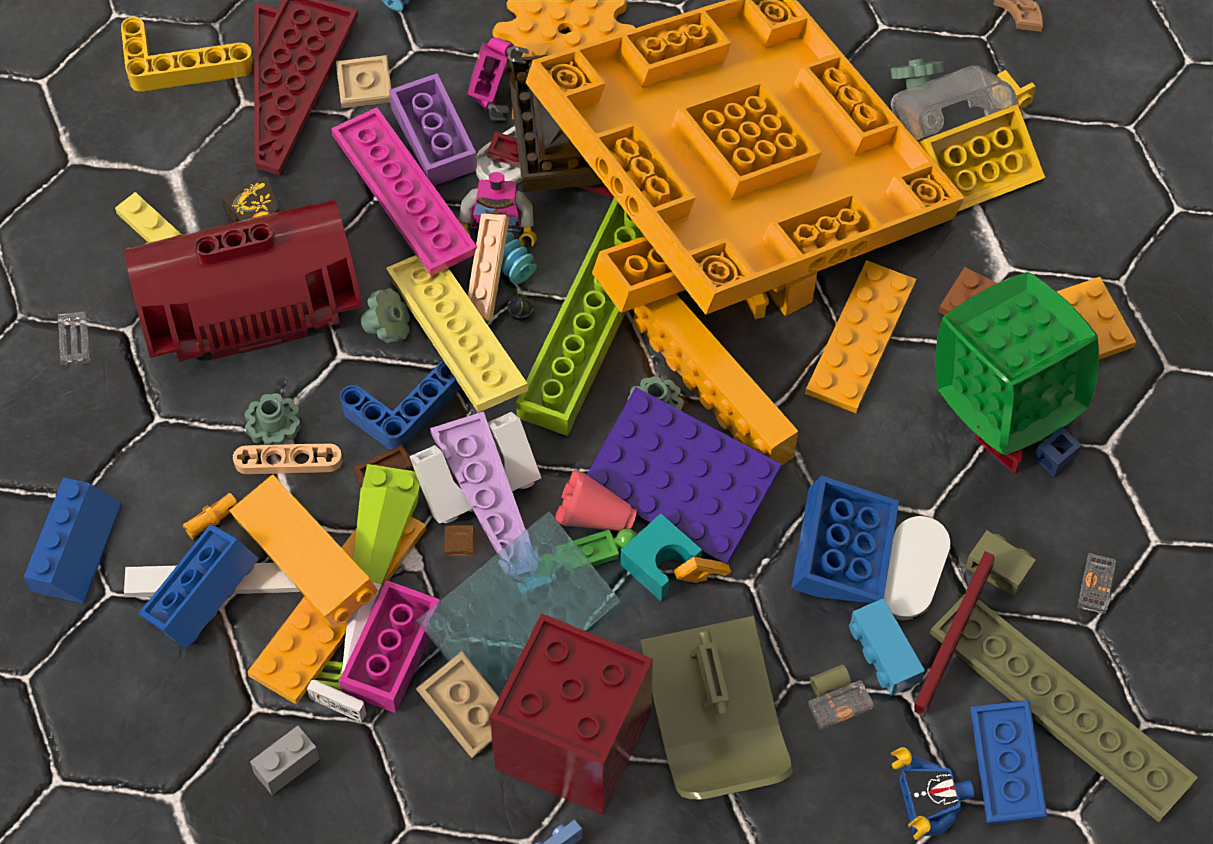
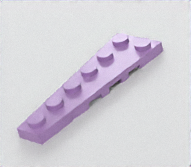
M484 412L431 428L432 437L443 452L448 466L510 578L514 579L538 571L539 567Z

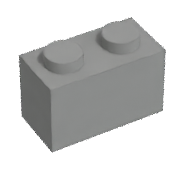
M296 726L251 760L250 763L254 774L270 794L273 795L317 762L319 756L316 746L301 728Z

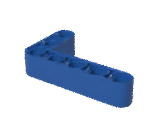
M442 360L394 411H391L362 388L355 385L347 386L341 391L340 401L343 414L347 419L391 450L400 445L406 447L462 387L455 377L450 379L444 378L453 374L444 360ZM428 394H436L435 397H426ZM351 401H358V403L353 405L348 404ZM413 412L418 413L416 416H408V414ZM373 416H378V417H379V418L376 419V420H370V419H369L370 417H373ZM394 431L400 432L398 435L395 436L390 435V433Z

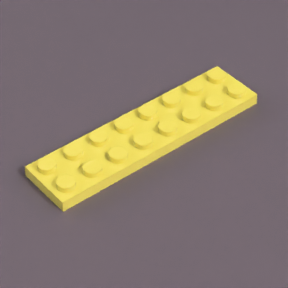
M416 255L386 268L388 277L478 413L529 391L527 382L449 268L430 276Z

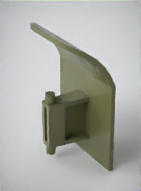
M754 616L640 640L643 655L653 658V702L670 772L676 790L681 797L707 799L775 784L790 777L793 773L792 763L778 723Z

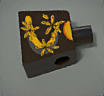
M267 176L221 196L224 211L233 222L279 212Z

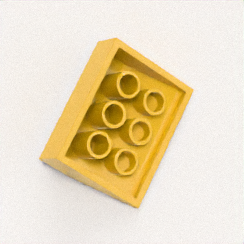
M1018 104L918 142L965 197L958 211L1045 178Z

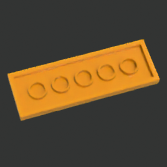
M866 260L808 383L806 395L857 413L916 283L915 278Z

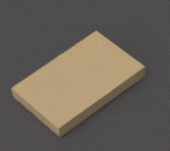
M461 651L418 686L416 690L468 755L473 758L492 742L489 717L499 696L463 651Z

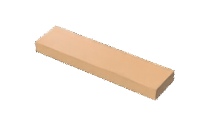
M481 214L476 243L477 249L474 255L468 297L485 322H492L509 224V217L506 215Z

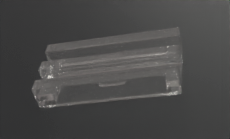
M85 311L59 314V347L62 366L67 365V362L78 364V361L82 360L84 363H89L87 315ZM76 319H80L82 353H78ZM65 320H70L72 353L70 355H67Z

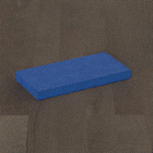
M1030 700L970 707L987 825L1047 818Z

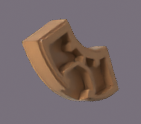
M994 0L993 5L1002 7L1011 13L1015 19L1017 29L1042 32L1043 18L1036 2H1033V0Z

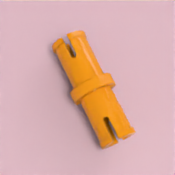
M228 493L210 507L207 505L202 508L203 511L183 524L187 534L194 539L205 531L210 524L216 527L220 524L221 519L230 514L229 510L236 505V499L231 493Z

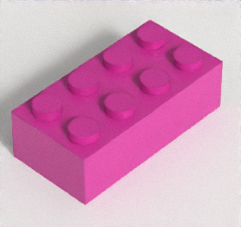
M386 580L340 677L339 682L342 692L363 702L396 713L440 618V600Z

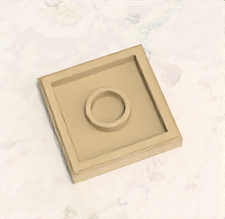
M387 55L336 61L342 108L390 102L389 90H391Z

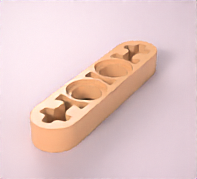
M334 444L250 445L239 447L233 454L235 468L242 474L333 472L338 470L343 462L341 450ZM305 453L309 455V460L304 464H298L294 461L296 455ZM271 454H278L282 457L281 461L274 465L266 462ZM314 454L318 455V463H315ZM328 454H333L332 462H326ZM258 455H261L262 464H258ZM244 456H250L248 464L242 463Z

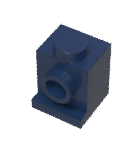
M1061 427L1038 446L1034 459L1055 477L1060 470L1079 455L1082 445L1074 434L1067 432Z

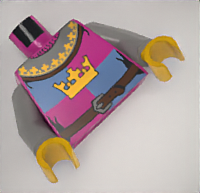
M501 172L491 173L489 180H480L478 188L472 189L462 200L458 221L461 222L460 224L469 236L468 224H471V228L479 229L481 214L506 215L509 217L508 231H521L522 227L524 229L519 238L521 247L525 245L524 236L531 238L532 246L535 244L537 236L531 231V227L534 226L533 205L525 194L519 191L517 183L505 181V177Z

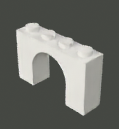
M510 412L487 422L511 490L529 488L534 484V481L541 479L520 418ZM434 445L409 456L430 512L439 524L442 522H452L458 518V515L464 512H473L460 485L453 481L443 452Z

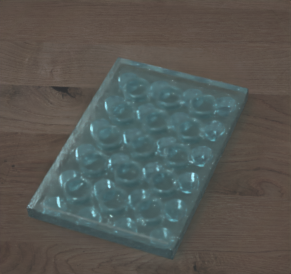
M547 512L416 621L448 661L463 651L500 697L541 613L586 631L618 604L620 600L553 515Z

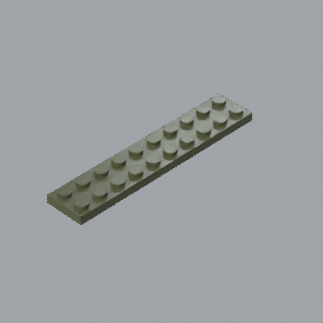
M964 595L930 631V634L941 643L944 641ZM978 599L954 654L1012 702L1030 700L1032 718L1156 821L1160 822L1191 788L1198 777Z

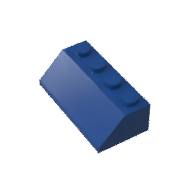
M63 477L24 574V579L30 591L84 604L122 503L90 483Z
M210 524L138 614L174 642L187 649L190 644L197 640L199 633L206 624L216 616L218 609L226 599L233 595L242 579L252 571L254 564L259 558L238 539Z

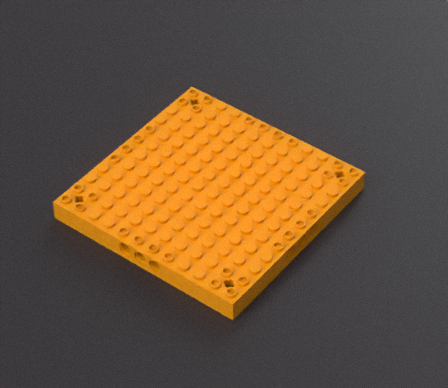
M725 0L535 59L532 61L526 80L529 88L705 315L954 219L965 199L962 193L797 0Z

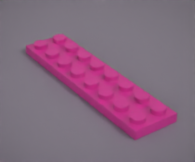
M374 108L331 128L332 135L430 276L475 255L476 244L378 108Z

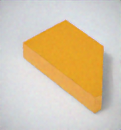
M692 557L674 570L676 579L694 583L706 581L707 576L711 574L725 576L731 572L729 564L698 557Z

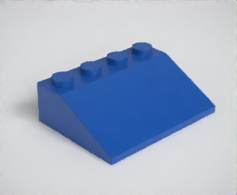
M821 475L808 489L791 589L821 598L874 603L883 599L899 501Z

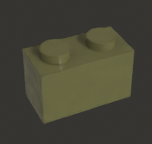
M986 530L970 553L966 568L975 573L984 552L993 554L995 557L994 566L987 581L1015 597L1031 574L1036 559L1032 558L1026 550L1017 549L1007 543L1006 539L1001 535L992 534Z

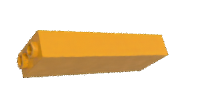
M273 474L229 510L239 525L334 629L340 624L345 623L362 605L370 602L373 596L379 592L370 578Z

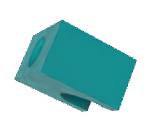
M659 514L621 549V566L654 596L663 601L668 596L669 579L657 568L659 564L671 559L685 563L692 557L701 558L702 549L667 518Z

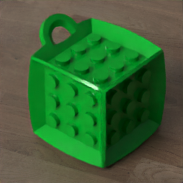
M1030 272L1016 275L984 289L943 316L935 353L938 391L969 428L1003 455L1018 451L1044 439L1086 411L1094 394L1099 366V341L1096 332L1064 297Z

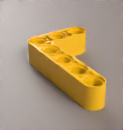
M129 17L121 24L125 68L131 88L135 91L143 92L250 75L254 70L252 51L250 46L245 43L150 56L148 37L143 21L138 17Z

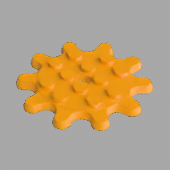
M507 0V8L516 15V18L509 22L497 23L492 32L494 38H501L505 41H510L516 47L528 49L529 54L523 53L522 57L558 53L635 29V27L616 21V18L627 9L625 0ZM567 27L572 31L567 34L560 33L561 30L567 29Z

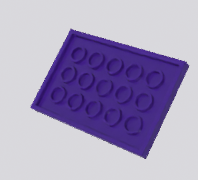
M635 387L587 475L629 503L631 508L637 510V516L651 523L659 514H662L701 548L703 552L728 565L783 466Z

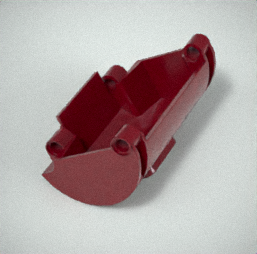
M330 199L329 202L308 204L164 238L131 249L129 247L124 248L134 300L150 358L176 352L178 360L181 362L202 357L203 353L211 352L213 359L308 337L307 328L315 326V329L338 324L339 312L363 307L350 249L335 199Z

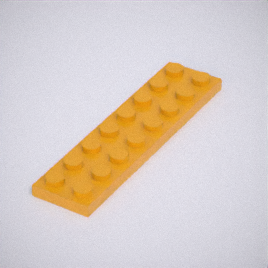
M412 516L389 567L381 590L385 581L390 580L426 531V524ZM357 528L342 546V549L352 560H354ZM304 596L247 671L248 676L297 705L306 693L311 680L317 678L326 666V663L346 639L347 621L334 629Z

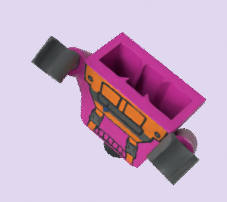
M497 37L490 39L488 44L482 43L472 72L468 95L473 96L485 110L489 111L491 120L505 121L503 113L509 112L508 106L495 105L496 102L493 100L508 56L512 62L525 64L526 62L522 60V54H529V50L513 46L509 42Z

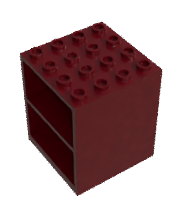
M541 613L489 717L495 770L604 815L651 715L653 658Z

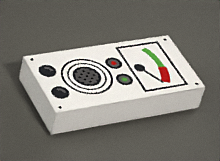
M311 680L307 687L311 700L357 721H363L366 715L363 701L317 680Z

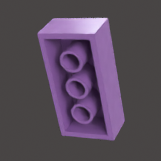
M437 73L389 90L391 109L417 164L433 186L476 171V151Z

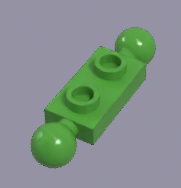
M626 528L622 529L616 538H613L610 530H606L556 546V557L551 554H543L537 559L538 572L543 576H552L559 567H562L564 574L568 575L619 559L617 549L625 547L637 536V533L632 529Z

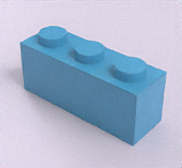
M884 598L853 611L851 623L849 624L850 631L856 640L859 639L864 647L863 654L867 662L874 664L877 670L876 676L881 687L887 688L892 696L921 683L925 670Z

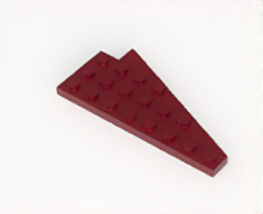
M282 0L278 9L255 3L254 163L256 169L280 176L358 18V10L325 0Z

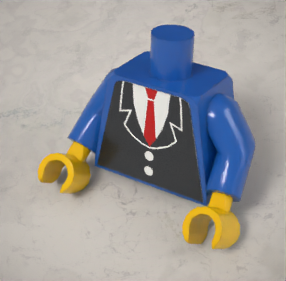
M901 747L891 752V755L899 759L892 763V767L894 769H900L901 767L905 769L901 772L899 782L910 819L908 826H912L913 833H915L913 837L915 840H918L923 836H941L956 822V817L961 809L960 800L974 798L971 781L954 783L952 772L949 768H942L938 764L912 756L907 748Z

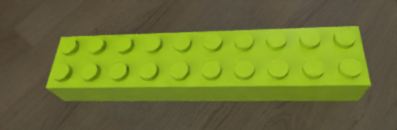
M615 197L526 380L529 391L520 394L516 401L518 418L566 436L571 431L626 311L622 313L619 311L592 274L598 254L602 250L644 237L643 233Z

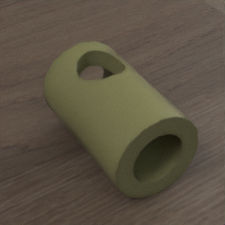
M841 664L810 677V682L817 697H821L825 693L850 685L851 679L846 667Z

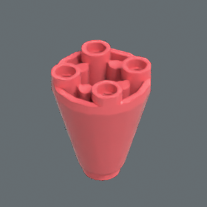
M573 470L569 483H566L561 498L564 500L562 506H559L554 521L565 526L621 531L626 528L631 529L637 510L631 508L629 503L585 473Z

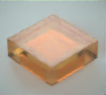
M473 525L445 526V555H473Z

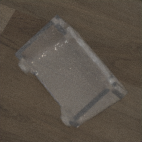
M973 65L898 92L892 98L891 108L893 114L918 141L941 130L944 124L941 108L967 99L970 108L980 107L985 110L984 112L987 116L1019 102L1010 84L982 66Z

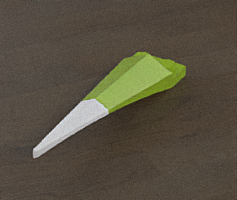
M367 464L363 485L360 490L353 561L370 578L380 592L397 548L418 503L421 486L415 471ZM379 592L373 596L370 602L362 605L347 620L342 673L370 616Z

